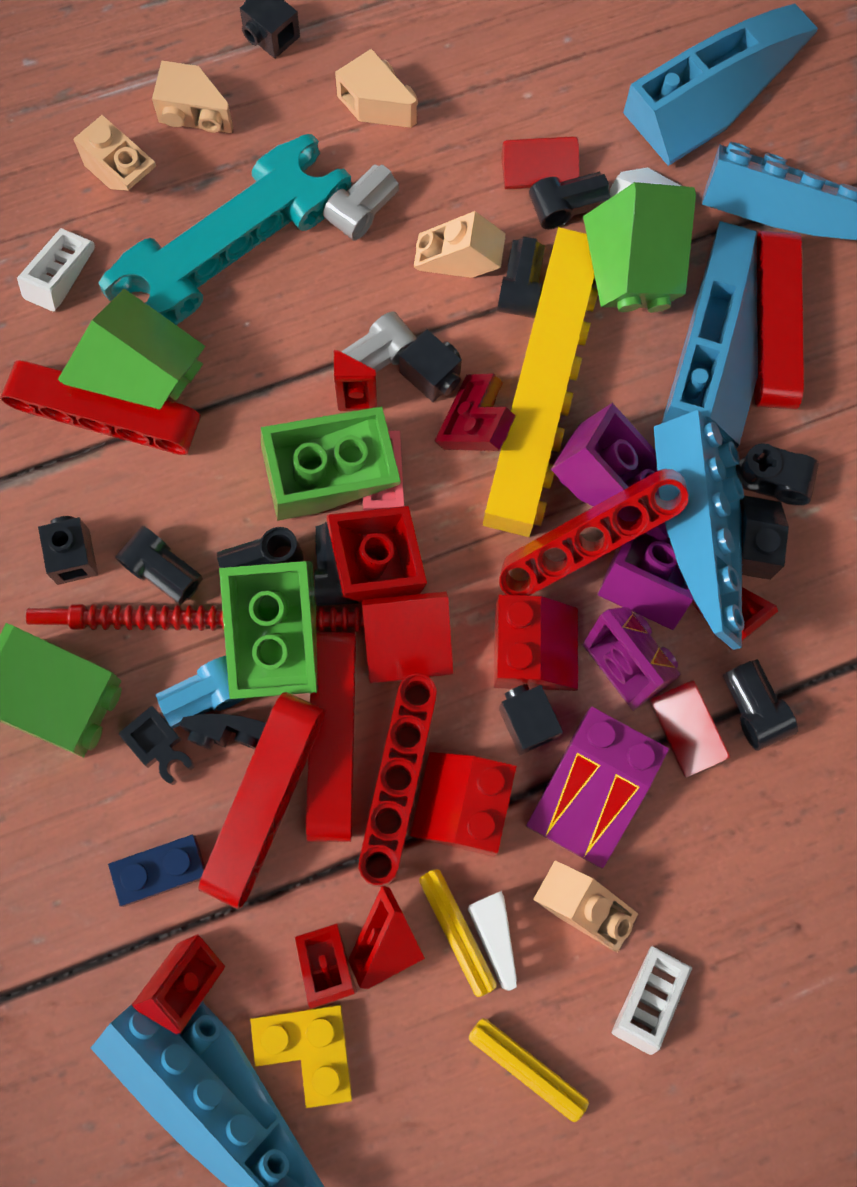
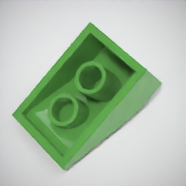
M382 406L261 427V449L277 521L317 514L398 486L401 483Z
M303 561L219 568L230 699L277 696L285 691L290 694L317 693L316 601L313 563Z

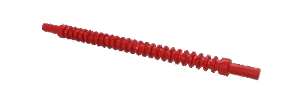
M71 604L69 609L28 608L26 610L27 625H69L72 630H84L87 625L92 630H96L98 625H101L104 630H108L110 625H114L115 630H120L122 625H126L127 630H132L134 625H137L139 630H144L147 625L150 626L151 630H156L158 626H162L165 631L169 629V626H174L177 631L181 629V626H186L188 631H191L193 626H198L200 631H203L205 626H210L212 631H215L217 626H222L224 630L223 610H217L215 605L211 606L210 610H205L203 605H200L198 610H194L191 605H188L186 610H182L180 605H176L174 610H170L168 605H164L162 610H158L156 605H152L150 610H146L144 605H140L137 610L132 605H128L123 610L121 605L118 604L114 609H110L107 604L103 605L102 609H98L95 604H92L90 609H87L84 604ZM320 606L319 610L316 611V627H318L320 632L324 631V627H330L331 632H335L337 627H341L343 632H347L349 627H353L355 632H359L360 628L364 627L363 612L360 611L359 607H355L353 612L348 611L347 607H343L342 611L338 612L335 607H331L330 611H324V607Z

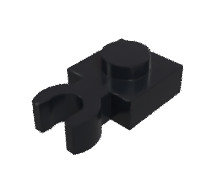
M150 706L118 733L147 768L158 761L160 763V776L171 785L177 783L170 773L173 763L181 761L189 770L195 768L192 759L188 755L180 751H174L173 747L182 739L153 706Z

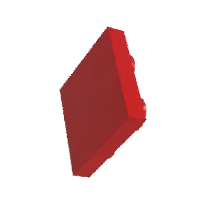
M447 591L362 600L370 683L403 680L408 675L414 673L424 674L428 677L453 675Z

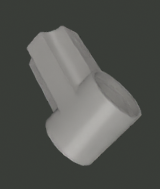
M374 164L348 191L340 189L331 196L325 205L323 216L345 235L356 241L368 231L374 220V215L399 191V183L388 168L382 164L380 166Z
M392 311L377 319L370 327L367 335L341 352L378 372L390 363L398 365L399 355L417 338L399 315Z

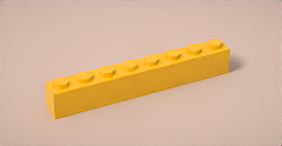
M558 227L511 412L516 417L501 448L482 526L530 537L533 524L538 526L542 524L547 502L539 501L542 487L548 489L551 487L554 472L551 470L553 464L548 463L551 451L559 452L565 429L557 426L560 415L568 416L574 394L566 391L569 379L577 380L582 357L575 356L577 345L585 346L591 324L583 320L586 310L594 311L598 296L597 288L592 287L595 275L587 234Z

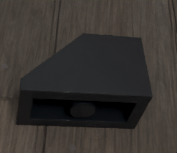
M744 495V498L740 499L742 514V575L771 580L785 566L789 526L784 509L779 501Z

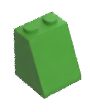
M634 182L583 216L601 307H618L619 312L647 308L648 312L654 313L670 308L672 301L686 294L696 201L695 187Z
M124 288L92 319L58 380L64 385L160 410L169 397L177 401L187 385L192 382L203 366V363L198 358L206 346Z
M6 623L0 634V722L84 758L87 750H93L100 740L103 730L100 724L107 710L112 711L119 701L122 692L121 687H119L121 680L109 670Z

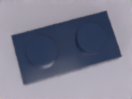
M193 834L108 863L120 907H125L199 881L205 869L196 835Z

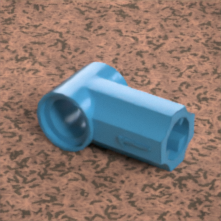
M226 656L216 658L204 664L197 670V675L155 694L161 711L172 729L180 726L183 717L205 714L213 709L214 711H221L246 699H230Z

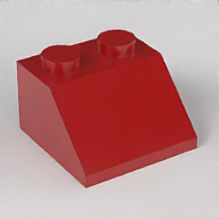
M409 506L327 515L326 519L343 597L362 602L365 599L414 595L422 592L427 584Z
M498 595L495 606L494 688L513 689L520 685L528 684L530 689L542 685L543 690L577 691L578 608L543 596Z
M430 752L410 837L495 857L500 847L517 766L477 756Z

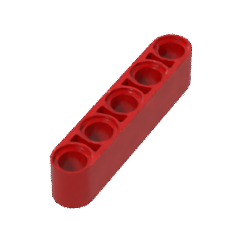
M760 231L757 235L758 377L754 388L755 405L764 408L797 410L801 405L804 392L802 239L799 233Z
M18 360L14 362L0 396L1 401L9 407L173 454H188L201 415L196 410L169 400L159 410L79 389L58 380L62 373L60 370L27 361Z
M673 469L659 470L515 550L503 562L499 576L501 590L506 595L530 596L677 516L688 504L689 495L684 477ZM666 484L674 485L680 490L678 495L669 501L662 500L656 496L657 490ZM634 506L641 511V515L636 520L625 521L618 516V512L623 507ZM596 527L604 535L597 541H588L581 536V532L585 528ZM550 548H559L566 553V557L561 561H552L545 556L544 552ZM514 568H522L529 573L530 577L524 581H517L510 576L509 571Z
M316 632L318 692L310 693V703L325 709L326 714L308 757L307 842H351L356 633Z
M414 673L405 677L398 688L359 857L358 869L360 874L368 884L374 887L389 885L396 878L399 871L436 704L437 689L430 677L420 673ZM414 687H421L428 692L429 699L423 705H412L406 700L405 695L407 691ZM401 729H415L420 736L419 742L411 748L400 746L395 737ZM402 769L410 775L411 782L407 788L401 791L393 790L387 785L386 778L392 770ZM393 811L399 815L402 822L400 828L395 833L384 834L379 831L376 821L381 813ZM375 854L387 856L392 863L390 873L381 879L371 877L366 870L368 859Z
M286 691L279 696L199 882V891L236 909L243 907L256 883L322 727L326 714L325 709Z

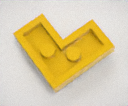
M342 1005L250 1019L255 1067L301 1060L306 1108L352 1101Z

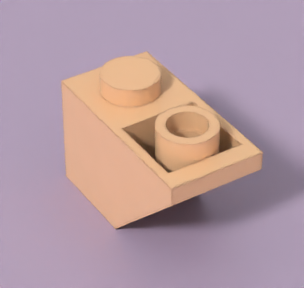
M372 49L335 72L337 96L358 121L410 128L417 124L418 99L410 86H404L399 81L389 62L381 60Z
M161 61L152 97L159 123H165L172 127L199 128L212 133L218 131L232 133L233 123L229 104L201 68L195 65Z
M103 115L74 138L84 166L110 189L128 191L156 167L153 159Z
M476 211L419 233L414 268L419 271L469 278L499 269L502 263L506 233Z
M554 861L533 899L558 918L617 953L624 940L630 935L633 923L638 916L636 911L595 879L557 861Z

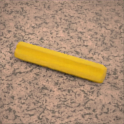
M433 869L419 878V883L474 995L482 997L492 992L497 987V983L441 871Z
M486 1018L480 1019L475 1024L468 1037L474 1045L572 1122H577L584 1115L589 1105L588 1098Z

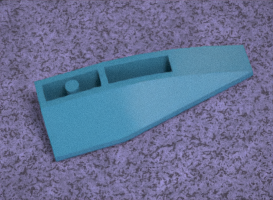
M795 3L744 20L696 44L632 83L623 114L669 166L727 130L816 34L818 28Z
M729 142L728 147L719 144L703 194L702 205L779 229L813 236L857 240L856 187L838 184L818 175L786 165L787 160L775 154L766 153L764 158L750 154L751 148L740 143Z
M720 221L661 424L699 410L710 423L715 422L721 435L727 442H733L736 448H738L758 377L757 231Z
M695 410L654 426L657 471L673 469L679 472L685 479L689 495L688 504L685 509L677 516L666 521L665 524L677 563L693 599L713 633L730 648L736 650L742 648V630L744 629L742 615V514L740 499L744 498V491L736 473V465L740 463V458L734 443L727 442L723 438L715 422L710 423L699 410ZM670 484L659 488L660 499L667 501L674 499L680 492L676 486Z
M203 1001L182 1032L178 1034L139 1013L131 1004L108 1025L91 1046L92 1051L149 1114L187 1152L227 1187H324L235 1036Z

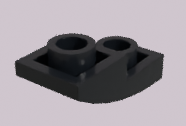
M229 714L183 717L180 726L190 733L187 738L188 741L209 750L212 749L214 743L225 748L232 732L236 734L234 741L256 749L266 723L259 720Z

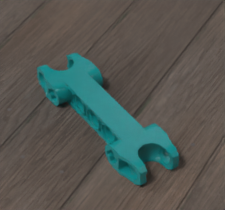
M313 134L301 135L294 140L280 144L263 155L252 169V177L256 181L254 184L164 247H161L154 238H147L138 242L121 255L117 262L105 272L98 284L109 301H112L124 288L130 293H148L150 296L146 304L177 325L200 307L204 295L198 288L291 221L301 231L309 230L325 219L323 211L331 196L340 189L348 191L352 187L351 175L344 168L336 169L323 177H312L304 173L320 155L319 141Z

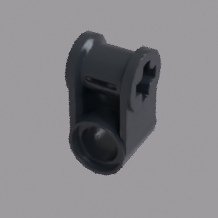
M761 443L752 447L746 457L740 460V463L736 465V473L743 489L775 498L785 504L801 506L807 505L811 501L819 463L808 455L789 452L773 447L770 444Z

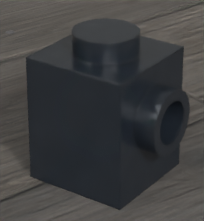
M246 0L240 7L243 25L242 32L245 38L252 45H259L274 59L300 37L298 12L286 1Z
M426 329L399 355V373L428 399L434 402L442 394L445 396L449 395L460 383L462 359L452 344L447 341L442 343Z
M61 516L52 519L50 524L38 526L46 574L57 585L98 576L90 530L80 517Z
M523 684L504 694L506 700L501 702L499 711L519 756L557 740L561 736L563 731L542 685L530 689L528 684Z

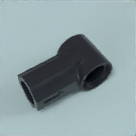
M600 171L563 182L558 177H546L534 183L529 190V196L541 227L548 230L563 226L571 220L572 216L592 211L611 198L607 178Z
M523 237L519 240H513L507 265L506 277L503 276L497 312L535 318L542 284L539 283L545 251V245L540 244L537 239Z
M327 522L315 526L318 568L314 569L316 605L358 604L359 601L343 597Z
M141 526L118 552L115 559L142 581L147 579L181 605L189 600L198 590L199 584L203 580L201 574L170 551L171 548L160 537L145 526Z
M274 527L266 531L260 539L217 552L219 568L303 562L304 555L292 531L284 527ZM282 546L291 547L287 555L278 558L273 557L274 552Z
M758 659L739 665L722 675L742 714L740 717L741 728L752 748L759 751L797 734L798 726L792 710L785 701L777 698Z

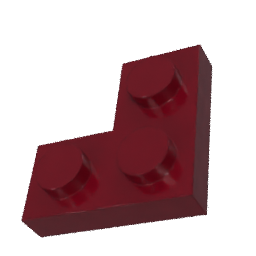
M494 373L466 375L434 442L444 450L500 451L516 417L507 407H493L503 382Z

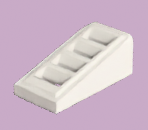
M60 228L17 277L22 297L29 302L54 312L65 299L95 248L94 242ZM65 247L74 251L73 255L62 251V248ZM57 260V261H59V262L64 263V265H61V264H59V263H57V262H54V261ZM50 273L54 275V277L48 276L46 274Z
M502 891L469 905L468 911L501 988L510 991L517 987V976L505 898Z
M651 946L611 1033L647 1054L653 1055L660 1050L692 967ZM653 967L675 977L674 983L671 984L652 974ZM646 984L667 994L666 1001L645 990ZM639 1001L659 1011L658 1018L638 1008ZM634 1019L652 1029L651 1033L630 1023L631 1020Z

